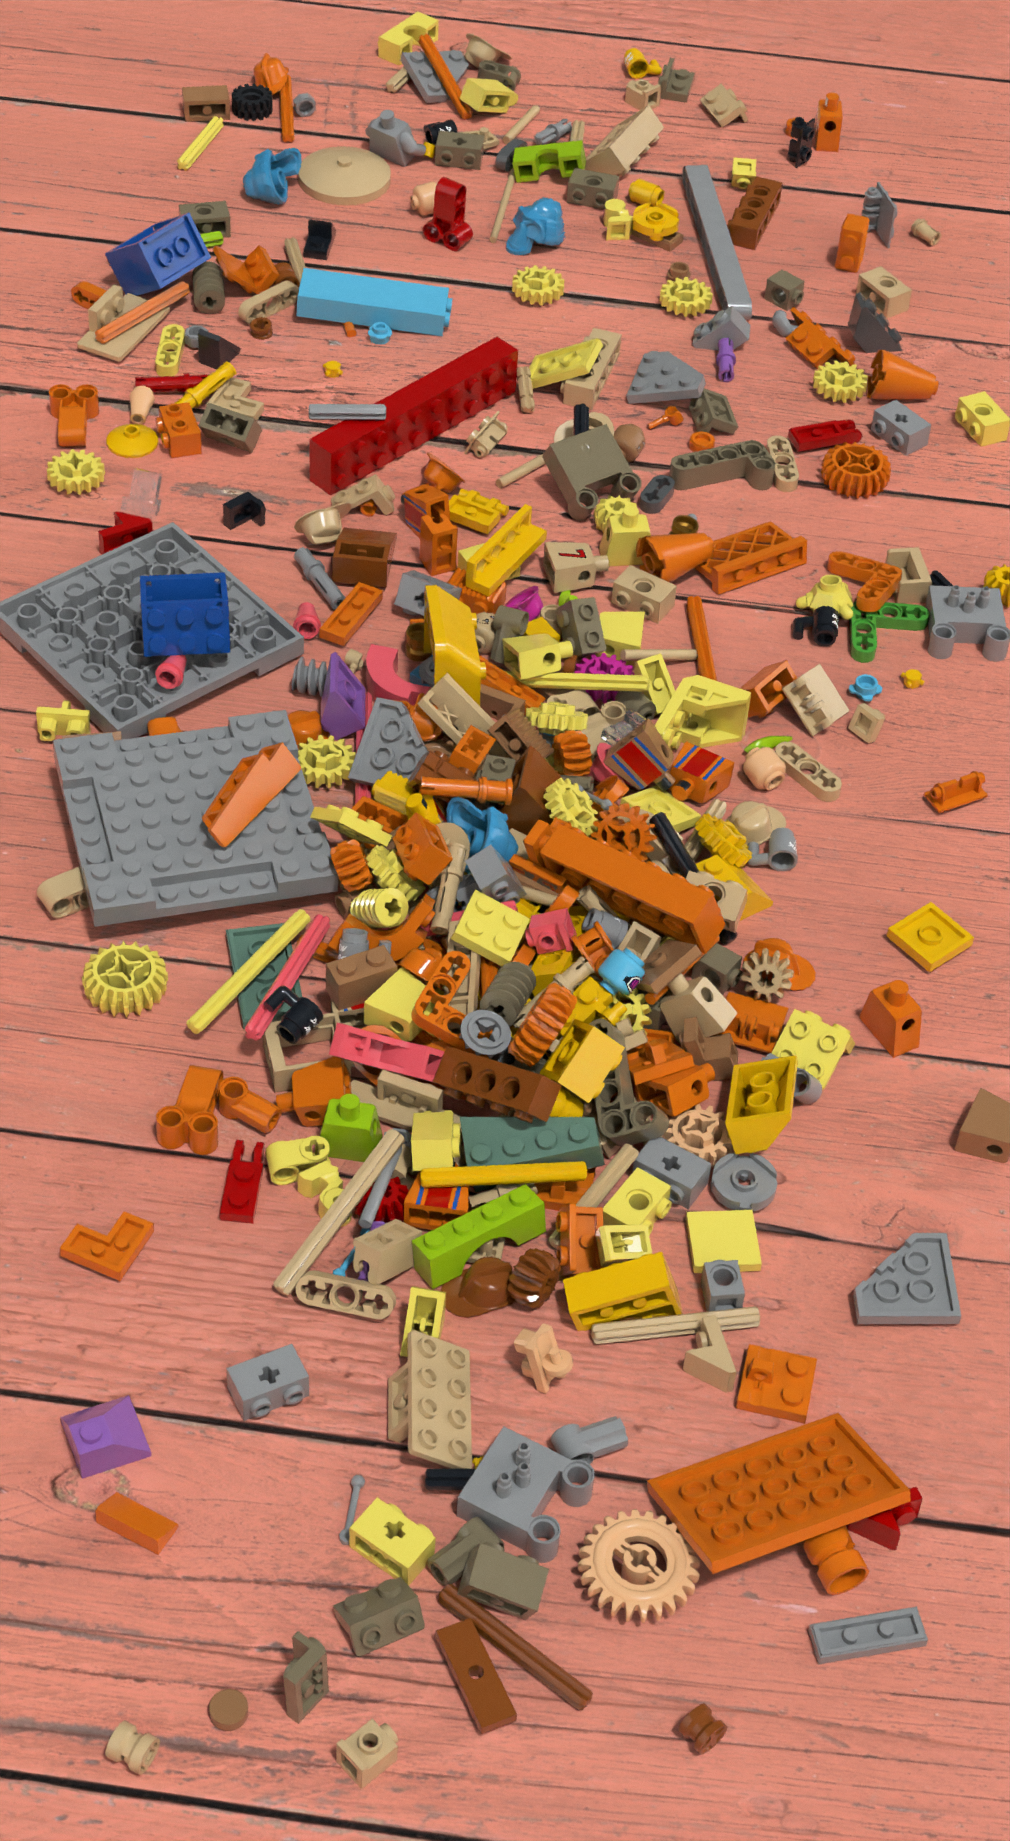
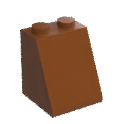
M529 746L515 763L510 806L498 803L495 806L501 813L507 814L508 820L506 823L509 830L513 828L525 835H528L538 820L547 822L549 825L552 823L553 819L549 816L552 812L545 807L548 801L543 795L547 793L545 789L549 785L562 778L532 746Z

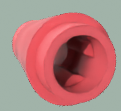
M305 602L299 606L293 628L304 639H311L319 633L321 623L314 605Z
M171 655L157 667L155 672L156 680L161 687L173 689L181 685L187 662L185 655Z

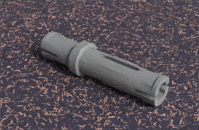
M299 548L294 554V559L303 568L305 577L316 585L320 593L335 610L346 597L327 575L322 562L316 560L308 548Z

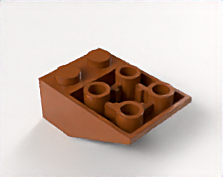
M344 527L336 540L333 553V582L344 584H357L361 582L372 587L387 588L397 533Z

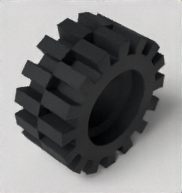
M252 83V86L244 84V87L240 85L238 89L235 88L233 90L232 112H234L235 116L238 115V118L242 119L244 117L246 121L249 119L256 121V118L263 120L264 117L268 118L269 114H272L271 90L269 91V88H263V85L256 86V84Z

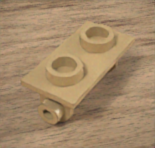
M499 411L492 418L487 416L478 427L480 431L475 429L466 440L469 445L464 454H467L471 449L477 457H486L507 434V424L497 419Z

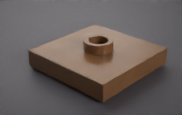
M668 939L643 961L645 965L642 968L645 970V977L636 988L654 994L659 993L697 960L702 952L695 944Z

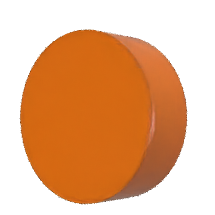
M699 431L690 436L689 448L692 452L711 449L715 446V438L708 432Z

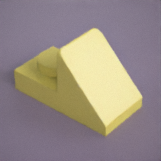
M660 653L635 662L634 675H645L650 679L649 690L645 691L644 695L656 706L654 716L664 711L675 693V688Z

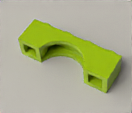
M524 1184L412 1240L414 1269L434 1289L460 1276L469 1257L484 1243L495 1238L507 1237L519 1246L546 1232L544 1202Z

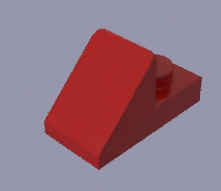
M114 512L115 526L98 531L100 553L105 554L152 532V520L123 512Z
M917 1487L910 1488V1502L850 1523L846 1527L849 1531L894 1551L897 1549L901 1535L898 1525L908 1524L918 1517L923 1498Z

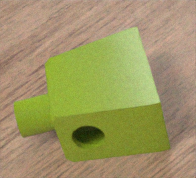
M345 1094L340 1099L329 1100L319 1135L325 1138L330 1145L328 1157L365 1162L383 1138L376 1106L360 1102L355 1094Z

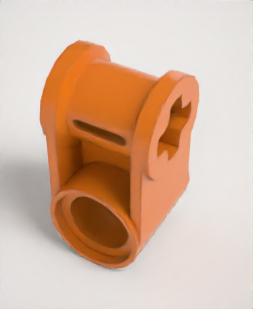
M596 921L593 923L594 927L578 937L576 935L572 936L571 939L582 957L591 965L594 973L602 981L603 978L599 975L598 968L614 949L607 934L599 922Z

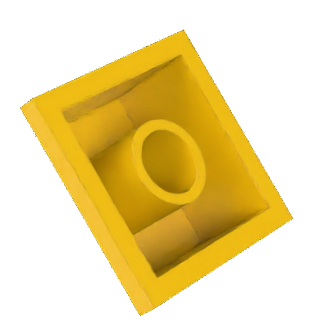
M716 854L696 863L699 871L713 875L714 879L723 882L732 880L740 883L743 888L747 889V902L740 921L773 906V901L741 867L738 868L735 864L731 865L727 859L723 860L721 856ZM715 895L717 901H720L721 898Z
M574 1019L540 1071V1074L562 1085L565 1090L589 1103L591 1099H595L602 1092L604 1079L610 1071H614L620 1064L623 1057L621 1053L625 1047L596 1027Z

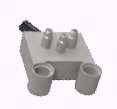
M937 570L932 571L930 574L932 585L929 586L925 605L930 613L928 620L930 636L928 653L936 659H947L952 655L954 643L984 644L982 654L986 659L994 662L1004 660L1010 643V630L1006 627L1000 588L953 586Z
M503 1427L476 1469H427L425 1472V1487L428 1490H462L458 1496L457 1517L467 1522L474 1517H480L499 1538L526 1551L529 1557L536 1559L539 1563H547L557 1556L561 1530L556 1519L548 1515H542L557 1490L560 1491V1497L567 1505L572 1507L586 1505L592 1497L595 1475L592 1466L586 1461L571 1460ZM572 1482H579L582 1485H575ZM538 1537H545V1538H548L549 1540H548V1541H541V1540H538L537 1538H538Z

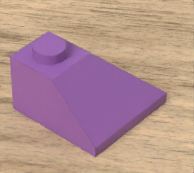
M334 652L330 656L322 695L320 721L323 730L328 731L334 736L335 740H338L365 728L366 689L340 656Z
M129 1395L60 1417L82 1479L151 1457L149 1445Z

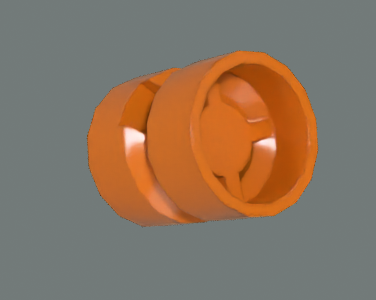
M845 1526L807 1539L803 1545V1549L812 1565L818 1567L817 1575L825 1590L831 1595L842 1594L854 1589L869 1574V1569L859 1551L854 1550L855 1544Z

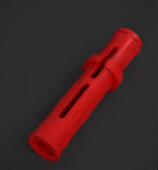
M184 373V376L135 377V386H146L153 393L185 392L189 388L196 387L210 374L189 375V373Z

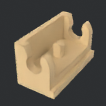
M394 1219L353 1240V1246H355L353 1261L355 1272L362 1271L364 1267L363 1261H366L370 1268L368 1282L376 1286L414 1267L412 1240L422 1236L423 1231Z

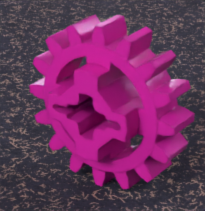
M602 653L601 657L591 654L590 660L583 657L581 664H576L574 673L634 675L632 665H626V661L616 660L615 654L609 658L605 653ZM586 690L592 696L594 702L599 698L602 699L603 703H607V699L615 701L618 691Z

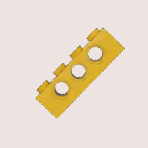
M583 906L570 907L568 910L577 937L585 932L582 930V923L588 911ZM575 944L573 951L567 952L566 949L537 956L531 967L536 976V986L532 991L534 997L554 981L553 977L557 973L561 975L582 956Z

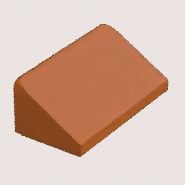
M118 1492L102 1502L95 1510L96 1523L157 1555L160 1554L179 1527L178 1523Z

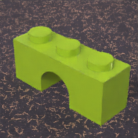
M583 140L515 148L512 163L516 183L537 181L540 174L549 169L560 170L562 178L571 177L574 168L585 170L586 156Z

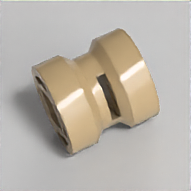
M123 1721L113 1732L107 1744L105 1755L115 1762L124 1760L131 1771L142 1775L153 1762L159 1749L160 1739L150 1733H138L135 1725L128 1721Z

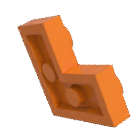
M124 1211L107 1236L76 1224L61 1245L60 1256L121 1281L153 1234L154 1223Z

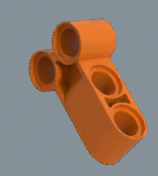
M64 384L52 386L49 389L50 412L53 417L59 419V446H86L87 419H92L99 415L97 388L89 384L80 385L75 390Z
M195 1065L189 1066L176 1105L165 1106L156 1114L157 1141L159 1145L166 1149H176L184 1145V1143H188L190 1149L199 1155L211 1154L217 1149L218 1120L214 1115V1111L219 1099V1085L223 1081V1070Z

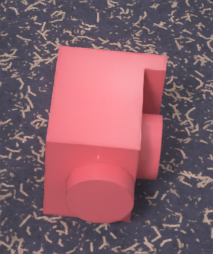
M567 908L532 915L529 928L525 932L529 947L535 946L538 955L566 949L567 952L573 951L574 942L571 937L577 935Z

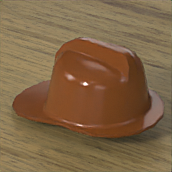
M483 1257L476 1260L470 1268L463 1270L460 1276L444 1283L441 1291L446 1292L445 1308L447 1311L455 1316L470 1318L513 1304L516 1300L510 1297V1292L508 1291L509 1276L513 1273L510 1262L505 1263L495 1257Z

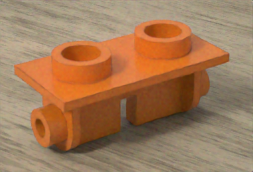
M972 771L970 774L960 777L959 781L953 779L941 784L937 783L930 791L923 794L938 813L988 797V794L981 787L982 783L985 782V776L982 772Z

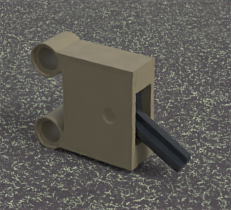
M583 403L575 405L573 436L550 444L542 458L568 504L570 516L575 520L582 521L589 517L598 504V496L595 490L612 484V497L620 495L621 498H630L631 501L640 490L642 482L640 477L630 468L607 424L589 430V407Z

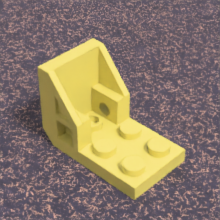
M700 675L683 678L656 722L655 727L671 751L678 749L681 742L685 743L686 741L701 748L740 742L746 731L751 692Z

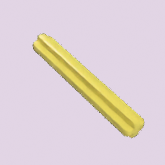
M214 116L177 160V167L185 171L189 169L223 128V118Z

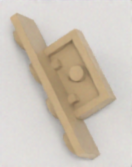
M382 1070L377 1079V1087L357 1080H352L351 1082L352 1094L358 1096L360 1102L376 1106L380 1121L412 1131L414 1113H424V1111L444 1112L442 1110V1089L436 1088L432 1084L406 1078L399 1073ZM453 1113L454 1124L460 1123V1117L463 1116ZM460 1123V1131H461V1143H460V1144L462 1145V1143H463V1136H462L461 1123Z

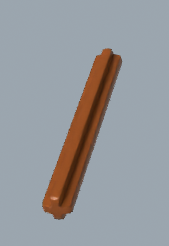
M447 1584L438 1595L440 1604L462 1621L471 1618L479 1634L576 1709L584 1710L593 1695L589 1688L474 1600L458 1595V1588L453 1584Z

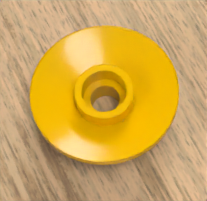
M125 424L110 431L107 435L106 443L108 449L117 456L139 458L149 455L157 448L158 435L147 426Z

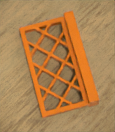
M769 521L713 541L714 551L712 552V557L695 567V569L712 582V591L719 595L806 564L807 539L802 536L793 538ZM770 532L773 535H766L764 533ZM757 542L771 543V544H770V545H767V544H757ZM735 550L748 551V553H747V552H737V551H735ZM713 558H723L726 560H716Z

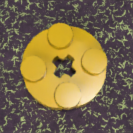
M651 203L642 204L634 210L632 229L649 236L653 241H661L664 236H669L678 231V211L662 203H658V207H651Z

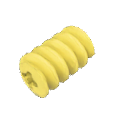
M394 888L362 891L351 902L350 906L351 915L371 928L398 926L405 920L409 909L408 900L404 893Z

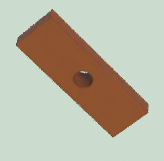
M468 1618L436 1630L438 1644L480 1733L484 1734L516 1721L517 1713L472 1619ZM473 1676H478V1677H480V1678H479V1679H473V1678H471V1677H473Z

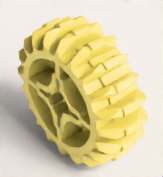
M123 940L120 946L110 943L109 949L99 947L98 953L90 955L89 962L85 963L83 969L82 984L87 999H90L93 1007H99L102 1013L111 1010L114 1017L118 1013H124L128 1017L130 1012H136L140 1015L143 1008L151 1010L153 1003H160L162 995H165L167 989L168 972L166 971L164 960L160 958L157 951H151L148 945L140 948L136 941L132 945H126Z

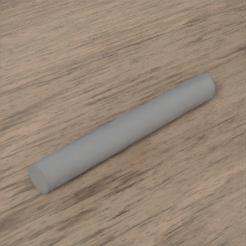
M402 1146L375 1180L358 1222L363 1228L368 1229L372 1226L401 1155Z

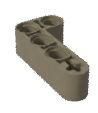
M748 440L675 456L671 460L669 477L673 478L675 482V490H688L745 477L754 489L767 490L773 484L775 460L762 443Z
M605 1019L592 1021L590 1025L625 1047L621 1053L623 1057L620 1064L614 1071L608 1073L603 1081L604 1088L602 1092L595 1098L601 1133L621 1147L626 1143L634 1145L662 1136L669 1127L668 1116L652 1102L647 1100L634 1102L623 1034ZM618 1092L617 1099L610 1103L612 1096ZM654 1114L652 1121L645 1125L646 1119ZM623 1123L622 1129L615 1133L616 1127Z

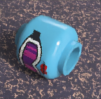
M627 948L623 951L614 949L598 968V973L603 978L600 985L614 996L618 991L623 995H629L645 977V970L642 968L645 963Z

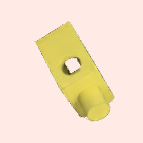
M626 506L623 508L622 515L610 516L608 518L599 546L600 556H608L609 566L643 565L642 557H637L636 545L639 538L651 535L646 515L639 514V510L635 506Z
M645 612L600 613V622L606 644V651L602 653H605L609 658L615 654L616 660L619 661L621 660V650L641 649ZM595 653V655L601 657L602 653ZM626 661V665L635 667V662L637 661Z
M549 634L502 639L504 664L521 680L560 671L561 659L573 656V648L570 641L557 642Z
M401 967L364 1002V1024L368 1026H384L407 1042L412 1041L422 1030L427 1032L417 1026L411 1016L412 1009L426 985L408 970ZM430 1002L426 1010L423 1011V1014L428 1016L435 1004Z

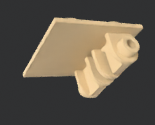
M820 664L782 688V691L811 736L829 727L834 721L850 711Z

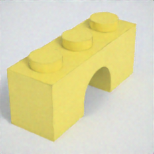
M416 12L379 36L378 57L400 66L402 64L400 60L402 52H412L413 45L420 46L418 41L421 35L429 34L433 42L438 40L439 20Z

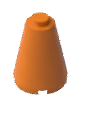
M880 349L875 354L870 367L874 368L872 377L868 376L867 397L872 399H930L932 395L937 393L939 381L936 380V376L931 372L887 350Z
M705 533L650 535L639 538L636 545L637 557L641 556L643 565H640L639 568L670 583L710 559L714 551L713 540Z

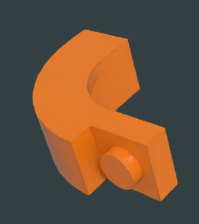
M425 893L408 918L399 926L388 930L371 928L349 913L331 937L328 946L339 953L343 929L358 928L368 932L369 949L379 947L380 940H389L392 942V959L394 961L400 960L411 949L418 948L424 942L428 932L421 928L420 925L425 928L434 917L436 912L432 909L435 900Z

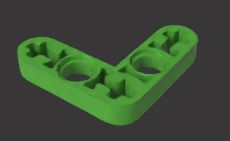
M854 602L851 608L853 610V617L849 619L851 657L861 663L871 662L875 658L877 649L876 628L910 631L924 630L928 624L929 610L921 605L885 602L876 612H863L856 607V602ZM883 614H892L895 617L890 618L884 616ZM862 629L868 631L869 633H860L857 630ZM861 645H866L865 650L862 649Z

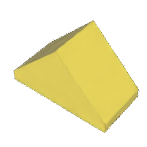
M604 1225L599 1227L595 1233L601 1267L637 1259L645 1254H652L647 1225Z
M411 1287L400 1356L408 1357V1333L412 1330L438 1339L441 1338L445 1321L446 1292Z

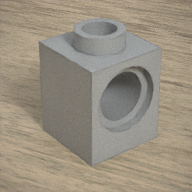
M738 1260L704 1262L701 1287L706 1310L717 1311L742 1308L745 1291Z

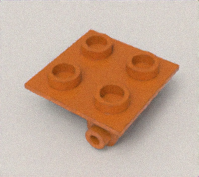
M728 992L726 1000L737 1011V1015L724 1032L715 1035L730 1033L734 1044L772 1053L779 1039L789 1008Z

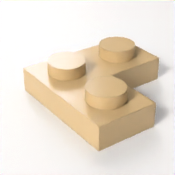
M233 377L218 388L208 401L214 405L255 418L256 421L264 412L263 402L246 398L251 391V382Z

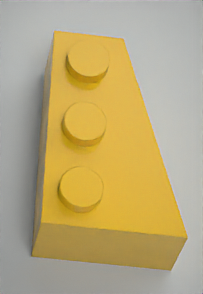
M662 1251L654 1254H645L640 1258L622 1263H613L598 1270L581 1272L573 1277L563 1279L569 1314L578 1331L591 1330L592 1325L597 1323L683 1314L678 1289Z

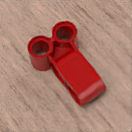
M442 177L435 188L433 218L423 226V234L427 240L436 243L442 239L446 248L452 251L459 250L473 237L472 228L468 223L464 222L467 192L465 185Z

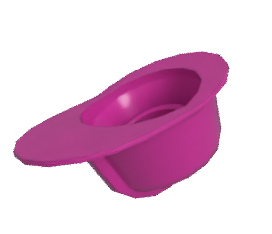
M532 586L521 591L505 604L507 607L528 612L529 621L537 619L541 609L544 607L538 594V586Z

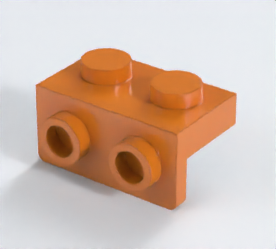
M568 1203L561 1207L560 1212L557 1213L556 1230L560 1232L561 1245L557 1247L556 1258L561 1266V1276H574L581 1272H590L604 1268L600 1265L595 1237L598 1228L603 1226L602 1207L576 1206V1203Z

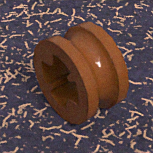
M260 317L251 321L252 337L259 340L272 337L273 331L270 319Z

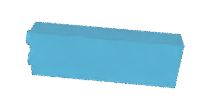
M304 268L298 292L296 316L341 323L352 322L353 324L372 326L374 323L383 322L392 330L443 336L444 327H449L453 298H448L449 288Z

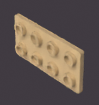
M113 285L88 309L89 331L77 342V346L90 353L120 362L170 312L169 306L105 344H101L95 338L96 330L148 300L130 293L123 297L122 287Z
M412 1330L408 1333V1362L388 1378V1439L401 1443L408 1437L409 1454L451 1469H472L470 1352L465 1348Z

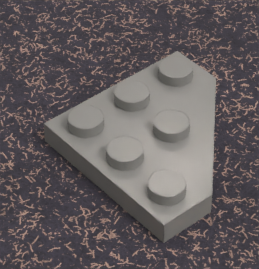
M417 51L402 52L400 60L426 103L446 102L449 95L425 53ZM439 51L458 84L461 77L467 72L468 62L461 51Z
M651 351L644 353L626 397L629 404L700 398L706 382L702 373L670 352Z
M376 698L348 776L352 782L373 786L376 780L382 779L387 771H392V773H397L398 776L402 775L403 778L407 777L409 779L421 757L428 752L407 707L402 702Z
M913 1233L905 1240V1244L896 1253H892L876 1268L875 1273L866 1281L863 1280L855 1288L853 1298L857 1324L960 1323L961 1311L947 1233Z

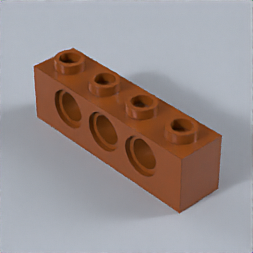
M756 176L752 185H748L746 195L741 197L739 208H735L733 219L729 220L727 224L733 245L751 250L756 249L780 204L783 182Z
M449 1046L446 1047L433 1079V1083L444 1088L443 1094L460 1101L462 1096L467 1097L466 1102L484 1108L487 1103L490 1104L489 1109L508 1116L509 1111L515 1112L513 1115L515 1118L532 1124L533 1119L547 1123L562 1086L541 1074Z

